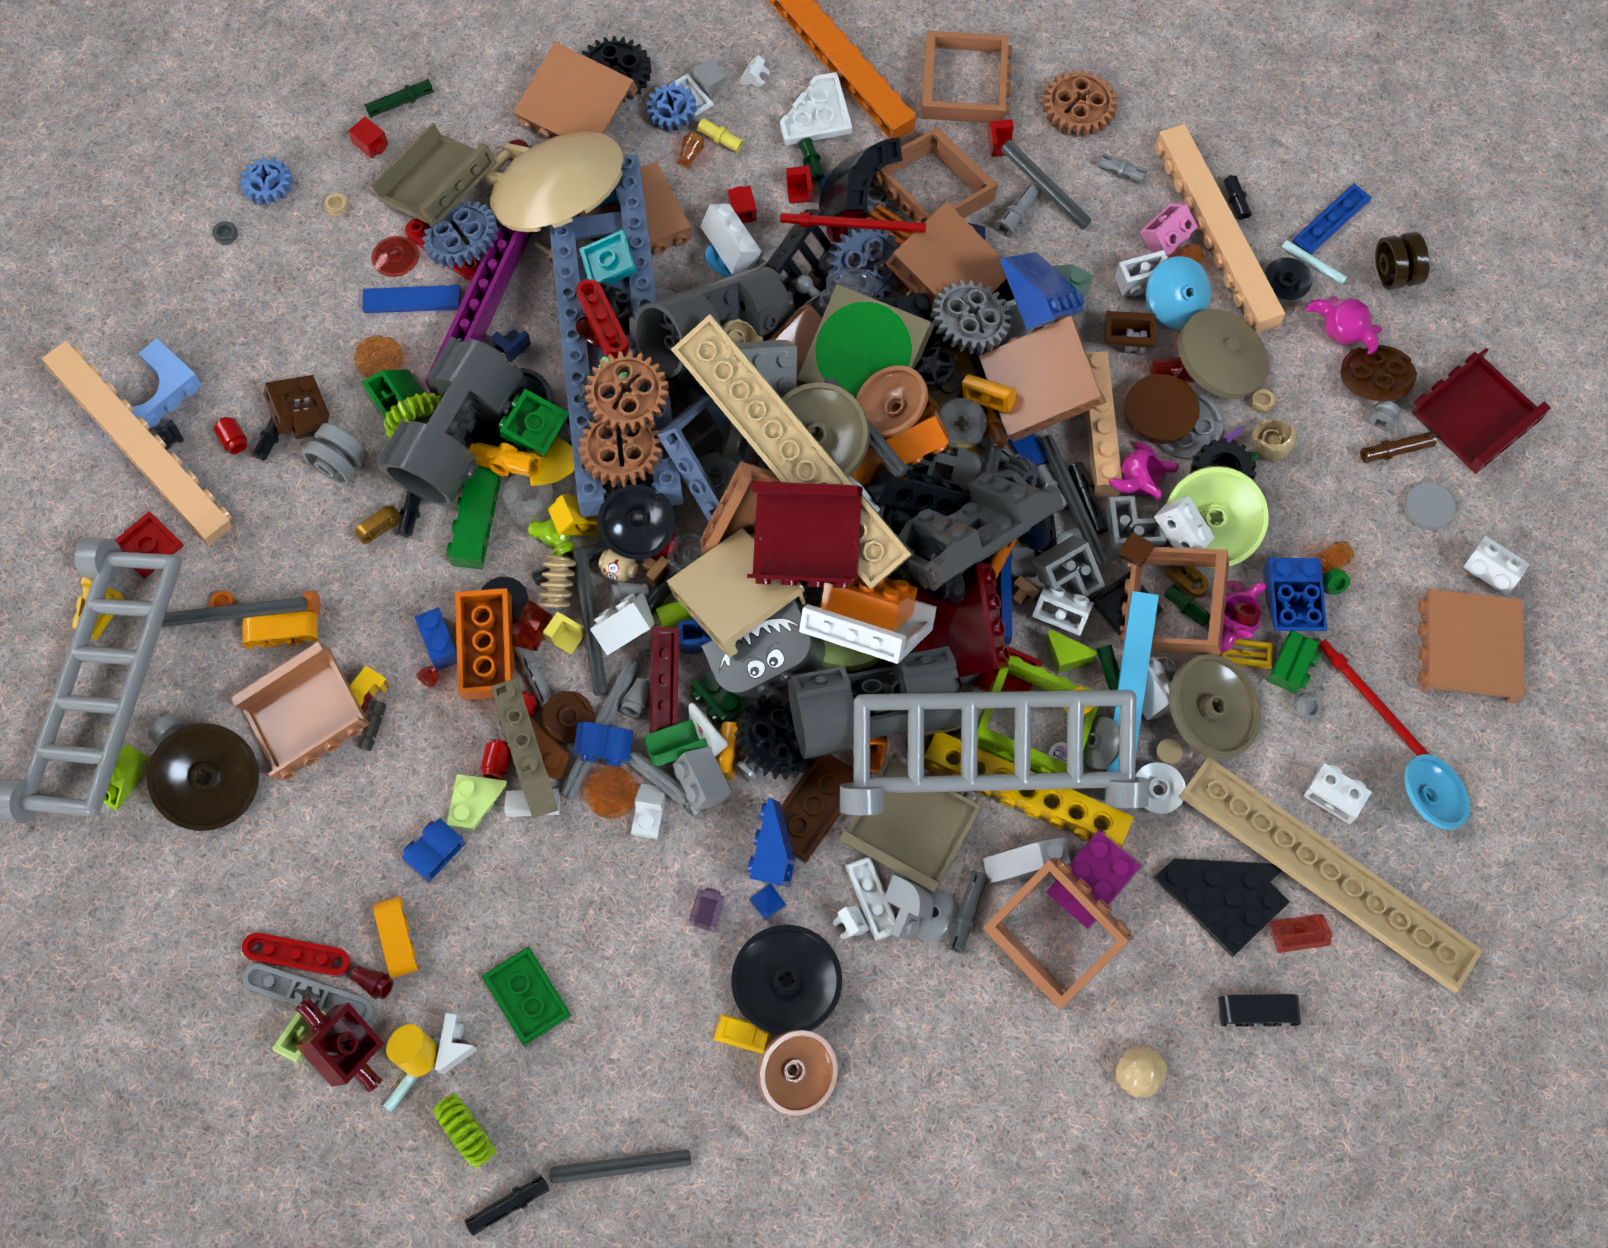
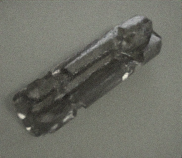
M381 701L371 702L369 708L371 713H368L366 717L370 725L363 729L361 733L363 737H359L357 743L359 749L364 751H371L375 743L373 738L377 737L383 719L381 715H384L387 708L385 703Z

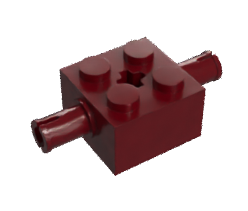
M310 997L300 1002L302 1006L297 1005L295 1010L311 1028L295 1046L331 1087L348 1084L355 1076L366 1088L367 1092L377 1088L378 1085L375 1083L380 1084L382 1079L372 1070L367 1062L383 1046L384 1042L350 1003L335 1005L324 1015Z

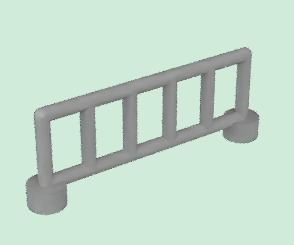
M85 538L79 543L75 553L76 568L81 576L93 579L24 780L10 778L0 780V821L27 823L35 817L38 811L95 817L100 813L179 575L182 560L178 555L122 552L119 544L115 540L108 538ZM121 567L163 570L152 602L104 599L110 579L117 576ZM98 614L147 617L137 649L88 646ZM82 662L131 665L120 699L71 695ZM65 710L115 714L104 748L54 744ZM48 760L98 765L86 800L40 795L39 786Z
M1132 690L860 694L854 699V782L840 785V812L848 815L881 814L884 812V793L1105 788V805L1110 807L1149 806V779L1135 776L1136 694ZM1120 706L1119 771L1083 772L1084 707ZM1067 707V773H1031V708ZM1015 708L1014 774L977 775L978 709ZM961 709V775L924 776V710ZM908 710L907 776L870 777V711Z

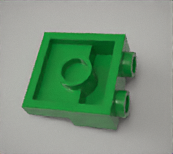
M525 389L522 395L517 394L511 404L513 409L509 416L505 415L498 426L500 437L522 449L526 447L545 458L569 418V412Z

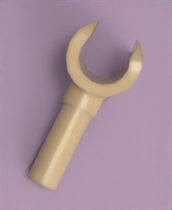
M536 241L534 246L548 254L546 260L553 264L552 248Z

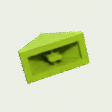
M1052 629L1049 630L1045 640L1057 674L1092 664L1097 651Z

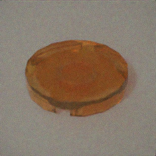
M382 335L371 336L363 340L356 348L357 351L354 355V362L358 372L366 378L381 370H399L403 363V353L400 345L393 338L382 337Z
M614 766L605 767L593 773L587 781L585 788L586 802L591 811L609 820L621 818L630 813L635 805V798L638 793L637 783L633 776L623 768Z

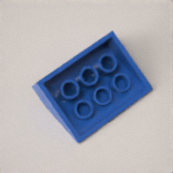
M1037 252L1000 259L1027 330L1052 324L1055 319L1062 316H1073L1085 311L1082 294L1079 291L1077 292L1076 288Z

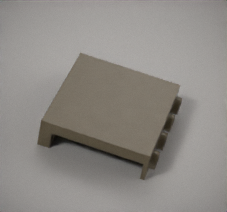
M432 123L370 186L378 199L385 205L435 227L497 164V161L488 145L481 143L476 149L441 135L436 125Z
M896 753L892 757L885 754L883 757L885 761L876 777L907 776L908 766L906 764L908 760ZM924 769V776H931L932 773ZM966 791L963 796L956 792L884 793V812L877 815H855L847 831H843L839 840L930 891L937 893L982 806L977 804L979 798Z

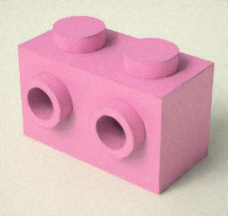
M1170 203L1140 231V234L1150 253L1164 250L1166 256H1169L1182 241L1187 240L1191 236V233L1198 226L1186 203Z

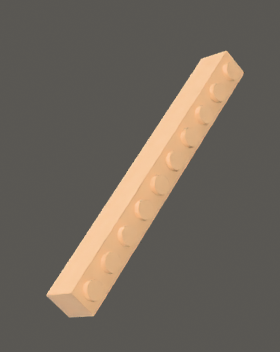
M1182 124L1160 131L1155 143V151L1158 156H1162L1167 174H1171L1174 179L1175 190L1177 193L1181 192L1184 203L1187 204L1198 226L1196 230L1202 232L1206 249L1211 250L1214 265L1217 269H1221L1224 284L1227 288H1231L1234 294L1235 305L1238 308L1241 307L1244 313V321L1256 333L1281 325L1285 312L1186 125Z
M65 341L41 358L53 376L208 546L233 528L230 523L232 517L223 506L218 508L213 503L216 499L207 488L202 490L197 485L199 480L190 470L187 472L181 467L183 463L174 452L169 454L164 449L167 445L159 435L156 434L153 437L148 431L150 426L141 416L137 419L133 415L134 409L126 399L121 401L116 396L118 393L116 388L109 381L104 383L100 378L102 374L93 363L88 365L83 360L86 356L78 346L72 347Z

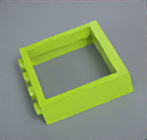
M1010 656L1008 661L1009 668L996 670L988 692H1000L1007 673L1047 691H1073L1079 686L1071 683L1065 677H1057L1048 673L1042 667L1032 666L1023 662L1017 656ZM1098 706L1084 716L1083 750ZM994 708L982 709L978 718V748L1014 763V740L987 729ZM1031 748V771L1035 773H1067V763Z

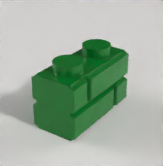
M1290 631L1284 640L1267 682L1294 694L1300 688L1305 689L1311 677L1307 673L1310 666L1315 667L1321 654L1316 652L1319 642L1309 637H1304V635L1295 631Z

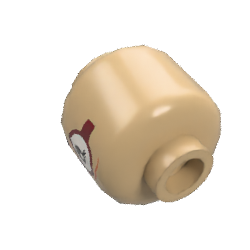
M611 549L603 551L598 564L603 577L616 582H626L630 577L634 578L638 570V564L635 563V559L622 557Z

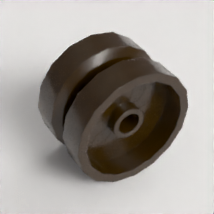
M1410 232L1404 233L1399 237L1393 235L1379 239L1375 251V264L1385 289H1398L1404 287L1405 284L1407 286L1420 285L1427 280L1430 269L1429 253L1425 240L1420 233Z

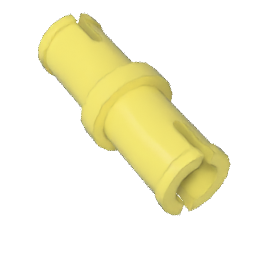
M705 118L700 121L697 127L698 132L713 139L715 144H722L735 153H738L744 144L743 139L729 133L727 128L724 126L719 127Z

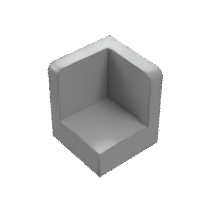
M712 58L693 68V80L708 98L712 99V88L725 81L726 74Z

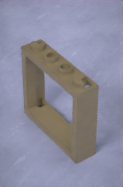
M518 679L491 686L532 818L558 811Z

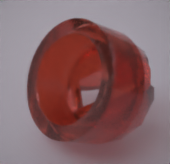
M425 666L416 674L417 679L429 689L434 687L440 676L438 670L433 671V666Z

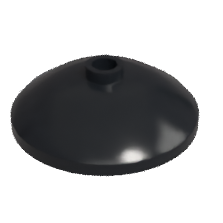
M632 483L626 484V487L620 486L613 490L604 499V503H602L598 513V529L605 544L616 554L629 559H646L660 553L671 541L676 521L673 507L665 495L656 493L659 491L654 487L641 483H636V485ZM639 513L642 515L643 519L637 521L634 519L633 515Z

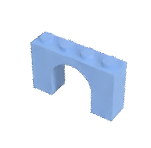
M157 338L140 351L138 355L144 364L159 377V388L149 401L138 406H132L134 409L133 415L137 419L141 416L150 428L157 426L165 414L176 410L184 398L194 395L201 385L196 374Z

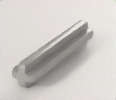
M634 751L630 753L628 764L682 806L688 803L686 793L680 784L660 768L653 766L652 762L640 752Z

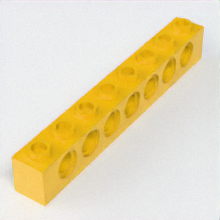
M943 732L935 734L924 756L926 769L935 775H941V773L945 775H961V740ZM978 748L977 767L983 770V775L1014 774L1013 763ZM954 756L960 763L951 765L946 761V758ZM1072 789L1030 790L1033 796L1029 798L1023 797L1019 790L976 791L985 797L992 795L999 798V802L1007 807L1014 808V806L1022 808L1029 817L1038 819L1040 816L1049 820L1048 823L1056 829L1063 830L1067 828L1074 832L1073 835L1085 841L1091 839L1098 831L1094 826V822L1101 821L1107 828L1104 832L1122 846L1134 818L1132 815L1107 806ZM1051 799L1056 802L1057 807L1054 809L1048 808L1044 801ZM1076 810L1080 812L1082 818L1079 820L1073 819L1069 815V811Z

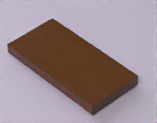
M831 754L814 759L813 763L808 767L781 805L794 856L805 864L841 815L840 785L854 782V769Z

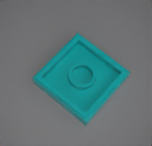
M623 229L579 249L587 278L598 283L605 282L610 285L638 272L627 234Z

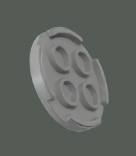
M1202 394L1196 395L1199 401L1200 413L1192 431L1180 441L1169 444L1156 443L1165 453L1180 459H1194L1203 445H1208L1210 441L1215 439L1217 442L1220 441L1223 433L1221 412L1209 398Z

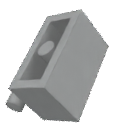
M710 747L684 752L673 764L674 769L672 771L676 778L675 781L683 787L688 803L685 805L688 810H691L694 817L701 816L704 813L702 809L720 805L732 793Z

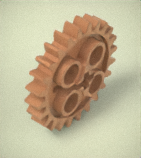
M1072 69L1071 75L1064 71L1062 78L1056 75L1054 82L1049 81L1048 88H1045L1042 104H1044L1043 112H1047L1046 120L1052 119L1051 126L1059 125V132L1067 129L1068 136L1072 131L1075 132L1076 137H1079L1080 132H1084V135L1088 137L1089 131L1097 135L1098 129L1104 131L1106 124L1111 125L1112 118H1115L1118 102L1116 101L1117 94L1113 93L1114 86L1107 87L1109 80L1100 81L1101 74L1093 77V71H1090L1088 75L1084 73V69H1081L1080 74H1076L1075 70Z
M619 351L617 359H614L609 354L608 363L599 360L601 368H592L595 376H587V380L591 385L585 386L586 393H589L585 396L587 403H590L588 409L590 412H594V419L599 420L602 418L601 424L603 427L610 423L613 432L620 426L623 434L627 427H631L632 432L635 433L637 425H640L645 430L646 421L654 425L653 416H662L659 408H667L666 401L663 399L669 398V393L666 391L669 388L668 381H664L666 379L665 372H659L660 365L655 364L652 366L653 361L651 357L643 361V354L641 352L636 358H633L632 351H629L627 357H623L622 352ZM622 372L630 373L627 378L618 377ZM644 385L651 387L647 392L639 391ZM607 392L615 393L612 398H603V395ZM629 405L636 407L633 412L624 411Z
M602 418L597 420V423L589 421L590 430H582L584 438H579L581 447L578 448L581 456L582 465H585L587 473L592 472L594 480L601 476L603 485L608 480H611L612 487H615L617 481H621L622 486L626 487L628 480L633 485H636L637 477L644 481L646 480L645 472L654 473L652 465L659 466L658 458L662 457V449L660 448H663V444L657 435L660 430H656V424L653 425L646 421L645 430L640 425H637L635 432L637 435L634 437L628 436L633 432L631 427H627L625 433H622L625 465L620 467L617 430L621 429V427L618 426L613 432L610 423L605 427L602 426ZM605 436H611L609 439H602ZM632 456H639L637 459H629ZM608 458L614 459L610 462H604Z

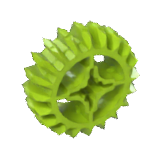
M424 392L422 395L416 393L413 397L409 398L407 396L404 401H398V405L392 406L391 411L386 413V418L383 420L387 437L391 439L401 420L408 423L416 421L427 424L440 403L441 396H436L435 393L428 394Z
M452 1093L447 1097L445 1096L433 1107L434 1115L444 1132L470 1166L478 1168L491 1160L490 1158L496 1154L493 1142L457 1094Z

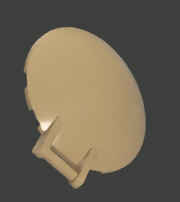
M573 132L552 137L531 148L506 143L501 149L502 152L496 157L497 164L480 181L485 185L493 186L490 206L499 223L515 231L538 232L544 226L553 225L556 228L573 221L571 217L582 211L587 214L610 195L623 174L621 167L622 164H625L619 144L611 137L598 132ZM508 159H514L502 173L497 172Z

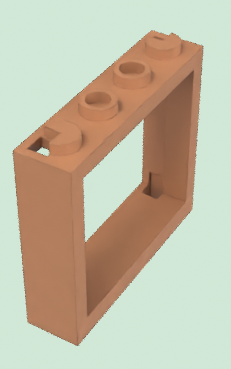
M927 30L921 119L981 123L1004 120L1005 114L1009 115L1010 102H1006V97H1010L1011 83H1007V78H1011L1012 64H1008V59L1012 58V45H1008L1009 35ZM935 48L1000 52L998 105L932 101Z
M938 127L902 146V162L886 165L872 177L873 184L879 187L887 195L888 199L893 201L902 210L904 215L908 216L913 222L924 223L932 215L891 174L932 151L975 192L951 206L957 210L963 219L994 202L998 184Z
M1153 548L1144 563L1146 565L1215 567L1208 640L1153 637L1151 652L1213 654L1220 656L1230 563L1228 550ZM1129 561L1128 571H1131L1130 579L1125 581V594H1128V600L1123 602L1122 617L1125 618V625L1120 626V641H1123V643L1131 592H1141L1144 564L1140 568Z
M1054 857L1048 860L983 927V930L1060 1010L1135 937L1126 926L1127 923L1121 919L1117 920L1110 913L1112 911L1110 906L1104 900H1098L1091 893L1092 889L1088 883L1081 878L1078 880L1071 873L1072 868L1069 864H1065L1061 859ZM1050 872L1117 940L1068 990L1054 978L1002 923Z

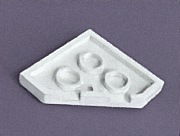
M837 72L814 76L807 90L800 94L787 116L784 115L781 119L780 130L785 146L798 144L804 138H811L815 141L852 134V124Z

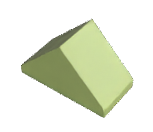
M298 1012L272 1047L273 1051L296 1063L304 1059L305 1056L295 1045L311 1028Z

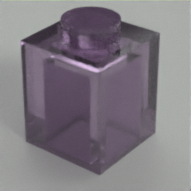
M705 888V891L698 889L689 918L690 926L717 932L725 904V897L721 895L720 891L713 888Z

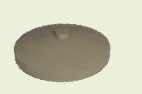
M1207 309L1194 314L1183 325L1178 338L1181 361L1189 375L1206 391L1226 399H1241L1254 393L1264 383L1269 369L1267 351L1259 335L1243 319L1224 310Z
M823 382L801 385L782 397L784 402L846 476H851L864 460L870 441L869 421L857 399L845 389Z
M1213 654L1200 655L1188 660L1179 667L1171 681L1169 705L1174 724L1182 738L1200 754L1214 759H1226L1246 751L1255 741L1261 723L1259 698L1247 674L1233 661Z

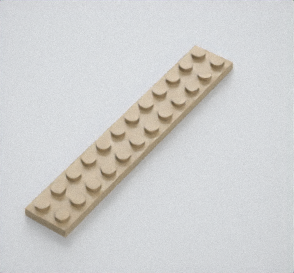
M711 314L671 349L781 482L854 485ZM862 495L858 575L870 589H873L913 554Z
M1208 757L1179 797L1454 994L1461 989L1483 952L1481 948L1215 760Z

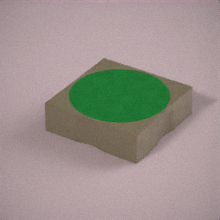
M836 284L797 379L804 384L824 382L826 378L833 377L843 389L856 398L863 384L876 372L891 366H907L914 369L923 354L934 326L928 320Z

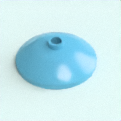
M1183 256L1167 258L1160 262L1149 276L1146 286L1147 306L1150 313L1155 314V320L1166 328L1181 330L1183 325L1194 314L1207 310L1210 304L1211 285L1208 275L1203 267L1191 258Z
M1423 754L1409 761L1404 775L1405 789L1411 804L1418 814L1430 824L1444 830H1454L1466 823L1470 813V802L1466 788L1457 773L1446 762L1433 755Z

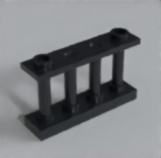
M805 209L803 211L810 212L811 215L823 216L824 214L823 210ZM795 224L763 267H769L779 274L786 267L794 279H796L798 276L803 275L792 260L799 249L811 266V271L807 276L812 279L813 286L822 292L834 276L828 273L830 269L834 268V265L829 264L828 261L834 259V256L829 252L836 251L837 247L831 244L818 225L799 227V224ZM810 232H812L824 249L819 260L805 242ZM783 283V285L785 286L787 292H789V289H788V288L786 287V285ZM796 290L794 295H792L795 312L812 297L807 293L801 294Z

